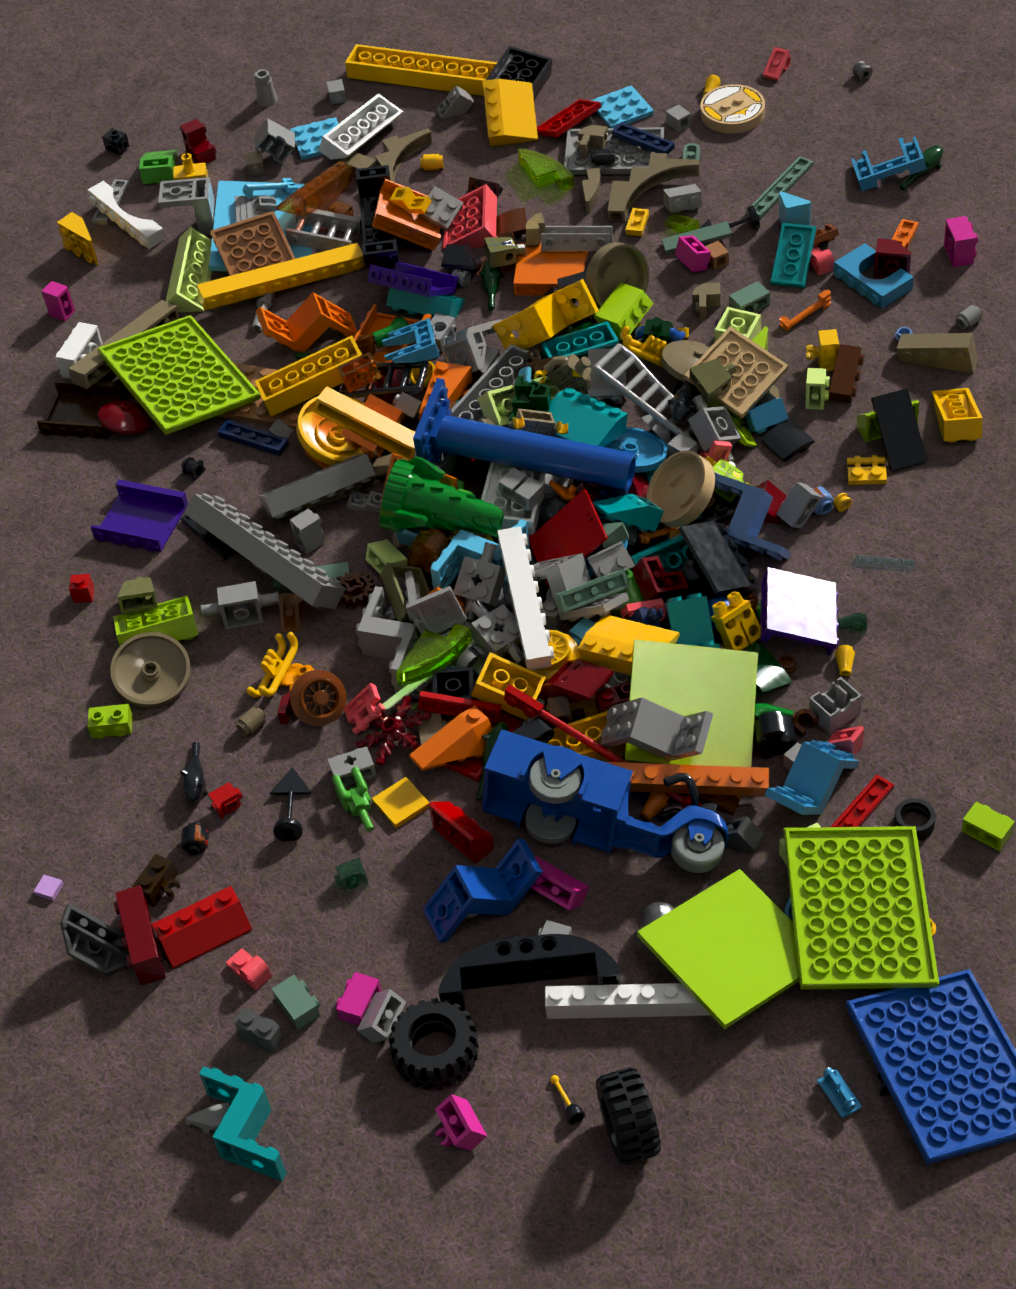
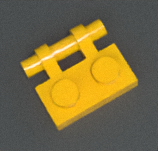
M872 455L871 457L854 456V458H847V465H855V467L847 468L848 485L887 484L886 466H878L885 464V457ZM861 465H872L868 467H861Z

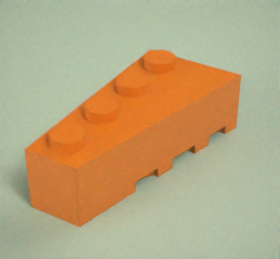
M436 362L419 410V422L436 379L440 378L445 381V387L448 388L447 398L450 400L449 409L451 410L457 403L458 398L465 392L466 387L473 381L472 366Z

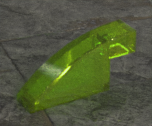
M517 149L519 163L537 188L557 183L562 192L575 188L574 175L563 164L536 151Z
M456 623L447 637L425 630L396 671L398 685L405 686L433 675L432 670H442L448 666L472 642L470 628Z

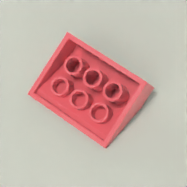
M487 184L458 198V200L464 203L447 231L444 230V250L447 244L462 246L468 244L471 248L484 247V238L496 237L497 197Z

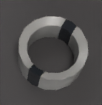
M478 646L466 649L460 655L456 664L457 668H467L473 659L479 657L472 666L474 679L479 677L488 657Z

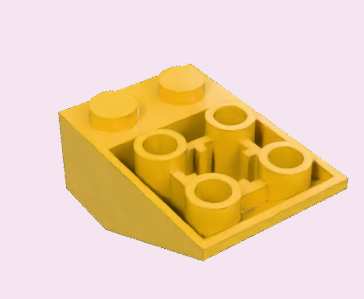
M73 212L69 213L57 222L58 231L63 240V247L68 251L74 252L76 256L83 257L88 263L98 266L99 263L83 218Z

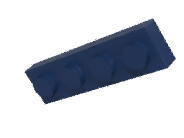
M622 122L612 130L613 137L654 153H666L668 155L675 148V143Z
M226 420L217 431L219 437L279 456L289 445L287 438L230 420Z

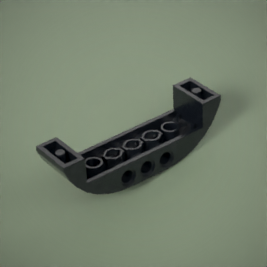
M389 165L356 169L364 264L369 266L399 262L397 236L372 227L379 191L385 179L391 181Z
M567 934L514 936L479 945L457 959L441 981L439 997L441 1002H443V999L450 1000L452 1005L457 1003L462 1006L463 1011H466L464 990L591 975H597L598 985H621V972L616 961L604 949L584 938Z

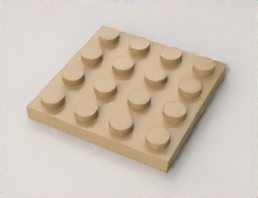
M731 326L693 365L696 366L714 359H718L723 366L730 363L734 364L737 372L731 375L730 388L715 400L741 418L753 408L788 370L786 363ZM689 369L684 374V379L693 384L689 379Z

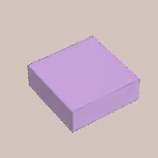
M43 875L34 890V894L54 901L64 883L60 879Z

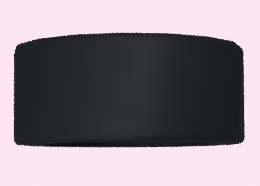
M916 798L906 799L899 803L895 809L894 826H909L902 821V816L912 811L919 812L927 817L928 822L923 826L916 827L917 839L922 840L930 836L935 828L936 813L934 808L928 802Z

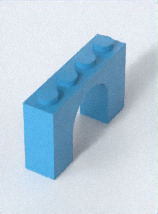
M864 243L834 262V275L837 279L843 280L848 287L857 290L861 296L868 298L872 304L884 308L913 290L914 277L903 269L884 279H869L863 276L862 272L875 265L876 250Z

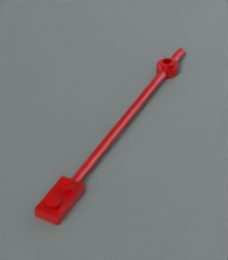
M510 684L505 689L504 700L507 704L522 710L527 717H541L610 761L624 762L622 757L545 711L543 704ZM665 793L670 798L679 802L682 809L690 805L691 796L685 797L680 793Z

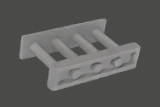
M297 206V225L295 230L286 229V239L289 244L324 251L351 245L352 241L350 238L352 234H360L362 230L361 218ZM304 224L313 226L311 233L302 231ZM320 227L330 229L327 236L318 234ZM336 231L346 232L343 239L334 237Z
M545 226V233H541V251H598L606 244L613 243V226Z

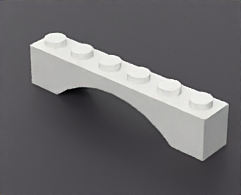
M102 181L88 189L90 204L96 206L101 213L106 214L111 221H114L121 229L127 231L142 246L144 245L151 249L165 240L163 228L155 221L137 218L124 212L115 202L113 188L106 182Z

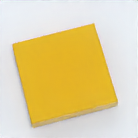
M404 777L372 798V802L395 828H398L429 808V801L407 777Z

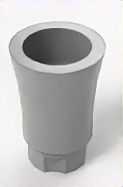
M261 69L255 72L257 103L261 106L274 104L278 97L275 93L269 71Z

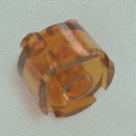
M429 528L428 531L421 529L408 547L409 563L417 565L431 575V565L438 560L443 549L448 547V538L435 529Z

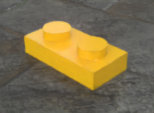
M632 208L625 229L626 235H643L649 217V209Z

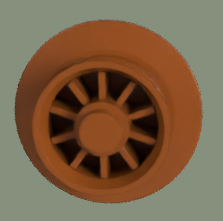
M311 670L302 674L293 684L290 692V704L293 712L302 722L312 726H324L335 721L342 714L346 705V691L340 679L331 672Z

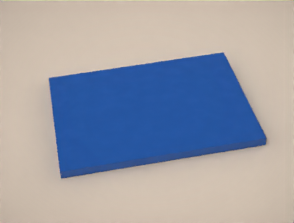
M970 969L938 977V988H895L849 1000L845 1004L926 1164L1016 1139V1050Z

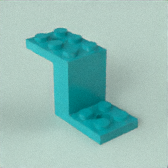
M701 593L685 596L686 600H682L681 596L666 599L664 608L667 611L669 629L680 633L676 644L720 648V645L714 642L707 596L702 597Z
M203 1066L199 1076L207 1095L231 1104L213 1135V1140L220 1157L283 1181L287 1173L279 1152L273 1147L267 1146L265 1148L255 1142L272 1111L264 1088L257 1083L249 1084L244 1082L238 1076L225 1075L217 1068L209 1069Z

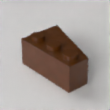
M840 344L829 390V400L851 403L853 397L856 398L858 389L856 385L857 381H860L861 367L865 359V355L862 354V347Z

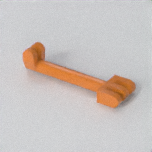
M825 290L820 293L817 302L791 320L781 316L779 318L780 327L788 331L819 308L824 310L831 306V291Z

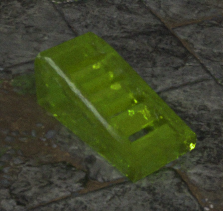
M675 213L663 221V225L680 234L700 228L697 219Z

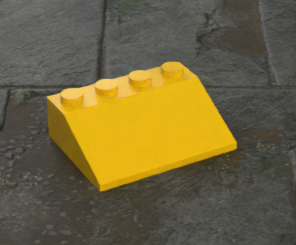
M506 79L483 81L490 146L538 141L532 83Z
M605 615L586 632L578 647L581 660L615 672L631 675L634 639L676 644L680 633Z

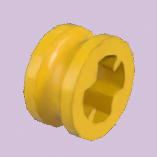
M841 493L834 498L833 506L839 512L849 509L852 505V500L846 493Z

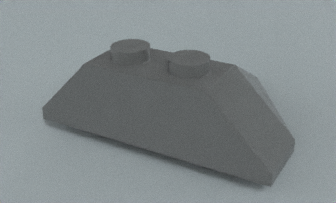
M68 903L60 921L67 955L102 974L127 966L126 956L130 954L129 950H125L122 942L125 934Z

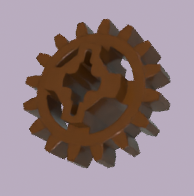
M352 571L350 575L345 572V577L339 576L340 585L345 588L339 603L340 605L346 603L347 608L350 605L356 608L357 604L364 606V601L368 602V597L375 588L373 578H369L368 573L363 575L362 571H359L358 574Z

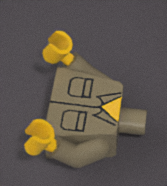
M574 354L567 357H553L543 367L544 370L535 372L534 378L536 379L539 375L543 376L539 380V383L542 384L545 382V375L547 374V377L563 390L567 387L573 388L575 391L587 395L588 389L591 386V377L589 376L591 373V368L589 367L591 363L587 357L579 359Z
M518 409L516 417H513V420L509 422V428L547 436H553L555 433H568V423L562 424L561 421H558L555 424L551 412Z

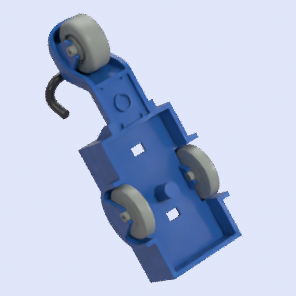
M501 729L484 768L482 812L516 822L517 828H520L525 817V825L529 834L537 841L545 844H558L569 839L575 831L577 822L578 827L574 834L572 845L576 846L578 842L609 853L612 852L613 847L620 849L624 847L655 858L665 857L671 853L674 861L682 869L692 873H704L714 869L720 863L723 851L727 847L729 840L726 822L716 813L718 804L705 803L699 806L698 788L694 779L686 773L664 778L663 782L666 787L681 781L685 782L691 796L690 805L682 810L672 808L658 813L657 817L660 822L671 818L663 826L658 827L653 823L643 822L628 816V800L633 771L578 754L569 748L553 746Z

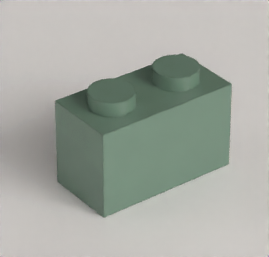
M758 281L729 295V307L754 313L770 305V292Z
M295 975L271 988L275 1000L297 1030L320 1016L318 1008L321 1006L314 995L310 996L308 994L309 989L303 980L299 981Z

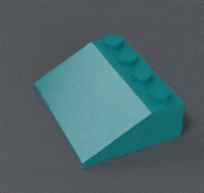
M565 388L557 393L550 402L549 412L552 413L555 424L558 421H561L562 424L568 423V433H555L554 437L605 447L626 433L628 413L607 405L603 401L591 398L589 395L575 391L573 388Z

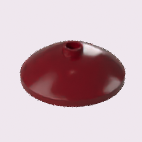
M113 401L102 406L98 412L100 424L116 433L138 434L148 430L152 424V418L145 409L131 401Z

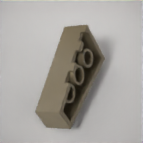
M973 333L901 334L896 348L899 361L974 374L978 362Z

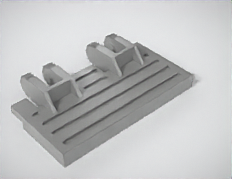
M260 195L252 196L248 199L246 196H235L236 222L271 211L276 212L277 201L275 197Z

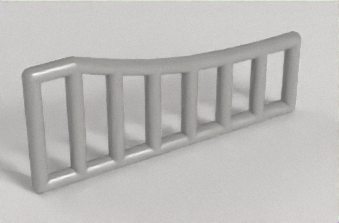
M619 343L593 366L595 373L676 435L680 433L695 441L698 452L703 450L699 443L690 437L693 433L691 425L683 431L675 425L678 421L672 418L668 420L661 414L669 405L668 400L673 398L674 395L655 378L630 350ZM620 352L628 359L610 375L602 368ZM634 364L640 372L624 386L617 379ZM646 377L652 386L639 397L631 390ZM658 390L665 399L654 409L646 401ZM691 411L688 418H691L695 413Z

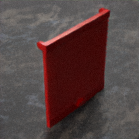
M583 489L533 535L529 534V543L537 562L581 553L585 559V557H588V554L594 552L596 547H599L600 544H603L608 539L586 489ZM545 579V586L550 588L548 580Z

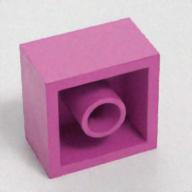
M967 216L946 219L943 245L953 267L974 264V257L977 256L975 247L978 244V236L973 231L972 223L968 221Z

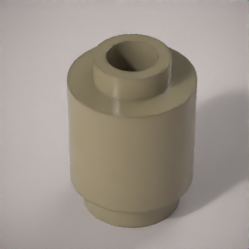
M252 707L238 719L236 728L244 736L252 735L266 723V715L260 708Z

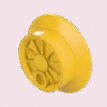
M549 630L551 641L548 642V645L552 646L554 651L551 667L531 671L546 677L544 681H548L567 661L580 659L579 646L571 636L556 630Z

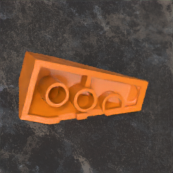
M473 706L459 714L413 751L409 758L423 771L445 766L447 762L455 760L462 762L468 757H482L485 740L482 738V735H487L492 730L489 718L476 706Z

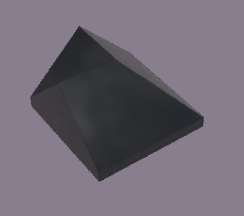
M468 244L463 246L446 245L441 267L475 270L483 265L482 260Z

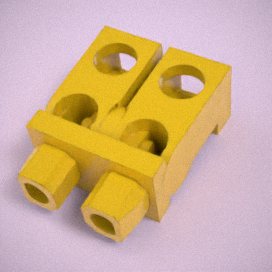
M732 592L727 595L730 605L726 606L725 602L720 601L712 606L715 615L711 619L723 640V649L741 651L749 645L748 643L751 644L760 638L761 626L751 608L750 602L743 600L739 592Z

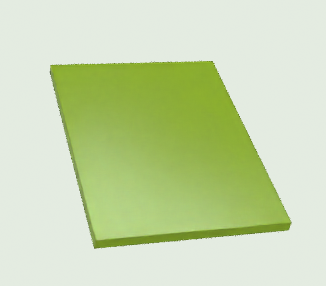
M191 315L97 348L98 354L165 435L261 399V394Z
M916 826L784 828L783 834L800 989L938 988L939 978Z

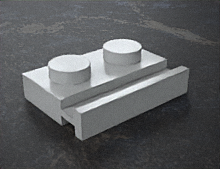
M622 541L586 558L596 578L620 569L627 571L635 566Z

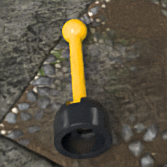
M557 1075L551 1076L550 1082L555 1084L567 1105L565 1117L568 1123L573 1125L582 1121L585 1118L583 1109L578 1104H571L559 1083V1077Z

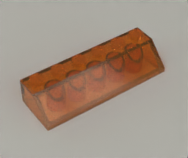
M337 162L288 196L276 206V210L306 217L350 186L352 183V166L347 165L345 162Z

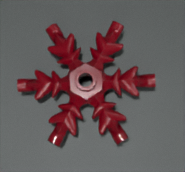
M403 696L401 706L396 705L397 713H393L395 718L385 717V713L381 712V716L371 722V725H377L376 728H382L380 733L374 732L375 735H366L365 740L356 742L357 748H363L366 745L367 748H370L373 744H378L384 738L385 741L380 744L379 747L381 748L376 752V755H380L376 760V764L383 766L386 755H391L390 747H394L393 741H398V745L402 743L403 749L409 746L415 751L419 747V744L413 741L417 736L410 735L411 732L405 733V729L407 727L413 729V725L420 726L422 725V720L432 718L431 713L427 710L421 715L420 712H417L412 718L409 716L405 722H402V719L408 715L406 712L411 708V705H408L411 700L409 696Z

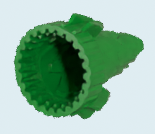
M418 456L411 460L399 459L394 463L383 492L379 521L381 528L399 533L403 532L404 529L423 527L433 530L443 529L450 532L462 529L472 534L482 533L498 537L497 530H500L502 527L505 513L496 505L476 499L473 494L458 491L456 487L440 483L438 479L445 476V471H442L423 457Z

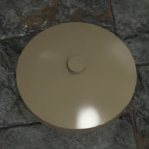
M688 340L671 342L662 351V366L669 374L685 382L684 374L711 346Z
M148 632L133 636L121 644L112 658L110 674L114 688L124 700L139 707L153 708L166 705L181 695L189 682L191 666L185 648L176 639L166 634Z

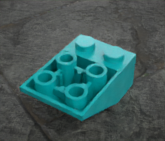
M634 494L592 502L593 506L597 508L596 512L604 515V518L615 522L617 519L623 522L625 526L631 527L635 525L638 530L643 532L648 530L655 532L664 513V510L648 499Z

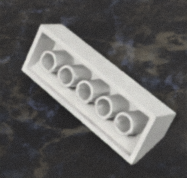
M378 93L322 137L319 151L329 159L347 158L403 114V111Z

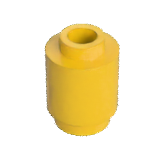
M423 154V158H420L421 168H424V171L443 169V155Z

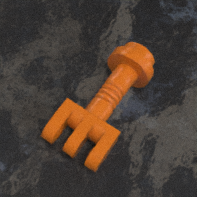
M663 524L664 528L658 529L655 532L647 533L641 531V533H638V539L640 544L648 545L651 539L665 535L672 538L681 533L678 528H671Z

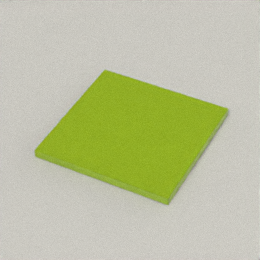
M634 639L629 701L642 697L683 716L708 711L713 713L702 754L668 761L626 743L624 762L751 767L758 653Z
M741 869L637 931V937L724 1030L799 982L793 922Z

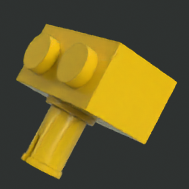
M187 153L188 158H186V154L181 156L183 165L173 166L174 180L208 177L206 163L193 164L192 156Z

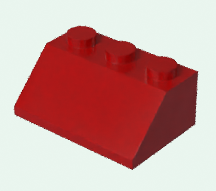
M450 801L431 802L428 804L433 828L473 863H478L494 849L492 834L480 828L475 819L467 817L459 806L455 807Z

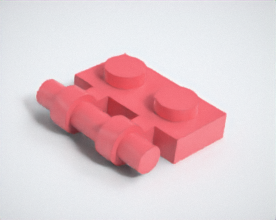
M369 683L344 708L348 722L353 725L356 724L352 729L356 735L361 731H365L373 720H377L381 716V712L385 710L384 705L381 703L376 706L381 698L376 685Z

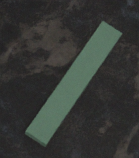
M799 156L752 204L759 220L779 201V193L781 191L787 193L814 165V161Z

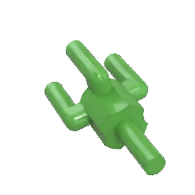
M353 767L351 769L356 787L348 791L345 789L339 775L332 776L331 779L343 809L347 812L350 811L352 816L360 817L366 832H372L374 827L367 814L371 809V798L359 768Z

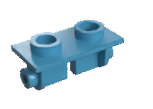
M831 1067L826 1068L823 1071L824 1077L818 1079L817 1082L841 1118L861 1109V1104L839 1072L835 1069L832 1070Z

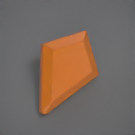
M550 480L549 485L551 489L562 499L570 502L577 496L576 490L578 487L571 484L567 488Z

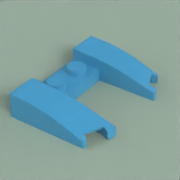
M913 137V143H904V138H899L898 141L903 156L871 166L866 150L861 152L864 158L859 159L857 162L852 158L851 161L861 191L878 186L876 180L885 179L888 176L902 173L908 169L910 175L926 170L924 157L916 137Z
M430 318L389 332L387 334L389 338L382 340L383 346L405 345L417 342L414 345L384 355L387 361L392 360L393 363H414L440 357Z

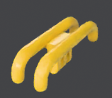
M624 326L620 333L623 346L636 356L664 368L661 363L662 350L666 346V341H661L659 338L650 335L644 343L632 339L631 335H627L630 328L629 326Z
M293 632L287 634V638L290 641V649L284 660L282 658L286 651L285 639L280 633L275 635V639L278 642V650L276 653L272 649L267 650V655L264 656L260 664L265 675L257 690L253 687L246 689L248 695L258 698L262 695L271 697L275 694L298 650V641ZM272 678H274V680H273V682L271 683L269 689H267V686H268L269 682L271 681Z

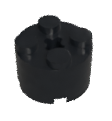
M770 711L758 716V720L754 723L753 741L755 750L761 754L763 759H770L774 755H783L796 744L793 721L790 715L784 716L779 711Z

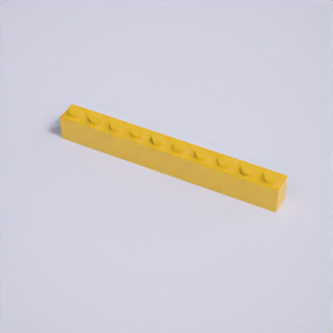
M358 243L197 284L198 299L205 311L262 296L266 293H273L353 272L365 267L363 253Z

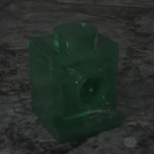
M360 858L335 866L337 875H334V879L338 888L342 887L345 890L354 889L364 883V886L369 885Z

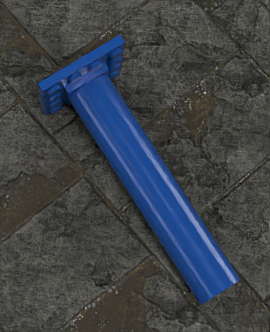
M440 378L436 379L413 437L416 456L423 457L434 465L441 461L442 453L444 452L626 491L631 487L636 469L635 453L454 417L449 409L448 388L445 387L444 379Z

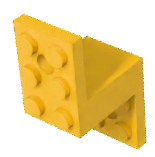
M581 279L541 298L523 311L492 326L505 350L510 344L527 349L551 338L568 325L586 318L599 310L584 279ZM573 298L578 300L579 306H575L572 303ZM513 330L519 333V338L514 337Z

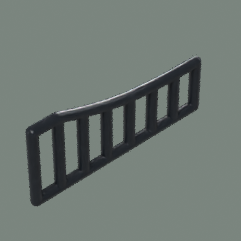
M429 361L414 363L366 362L371 372L365 390H357L361 375L352 379L349 391L340 392L342 384L334 387L333 390L351 398L368 397L369 394L383 396L401 394L402 392H421ZM421 368L416 385L407 386L411 369ZM396 369H404L399 387L390 388L394 371ZM378 370H387L382 388L373 389Z

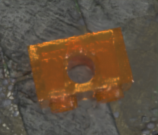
M370 352L337 367L349 393L382 378Z

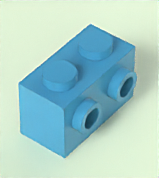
M776 398L757 405L744 416L749 431L756 432L757 434L767 431V427L771 425L774 428L783 423L784 420L789 419L782 398Z

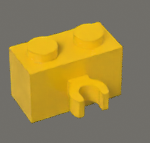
M836 329L818 331V346H806L808 352L806 353L807 360L818 357L819 368L826 369V371H832L835 368L839 350Z

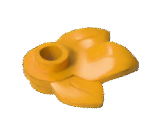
M300 663L291 664L279 686H289L290 692L295 681L302 674L314 670L311 665H301Z

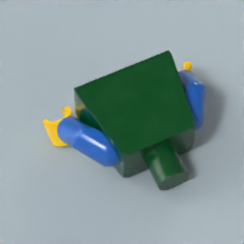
M655 317L647 319L646 324L639 323L635 328V337L642 339V343H644L652 335L661 341H666L667 345L674 341L683 340L685 337L689 338V328L681 327L677 331L673 327L672 322L663 321Z

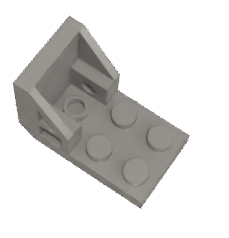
M501 319L469 327L443 338L441 348L447 363L472 366V373L483 369L487 346L484 337L487 334L495 333L492 325L501 321Z

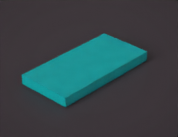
M782 223L770 285L805 288L817 230L816 226Z

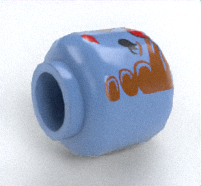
M824 487L812 488L822 496L813 513L817 515L829 513L834 503L832 495Z

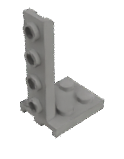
M405 572L406 580L403 583L406 588L405 595L408 599L406 601L407 613L410 620L414 622L420 631L422 639L467 621L450 586L421 598L420 586L418 583H415L413 572Z

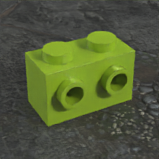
M129 704L89 708L88 730L91 737L103 739L107 736L122 737L126 734H132L133 715Z
M975 802L963 818L961 832L1001 851L1013 834L1015 821L1006 815L992 810L987 805Z

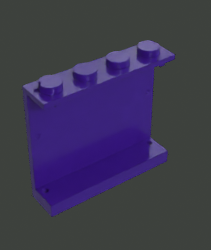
M118 479L115 485L119 495L100 526H90L94 538L98 541H110L117 545L125 544L132 548L139 547L151 552H161L188 506L185 492Z

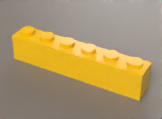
M327 386L317 397L313 412L392 453L410 460L416 456L413 441L414 431Z

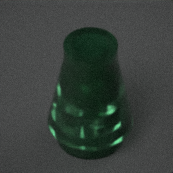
M859 612L838 618L839 630L858 632L868 630L866 614Z

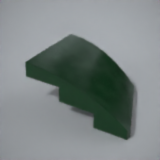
M518 376L515 383V394L512 400L513 409L509 422L513 420V417H516L518 409L549 412L551 386L540 384L536 381L528 382L522 376Z
M756 642L749 644L745 651L758 653L756 692L759 696L784 688L792 683L787 672L773 655Z

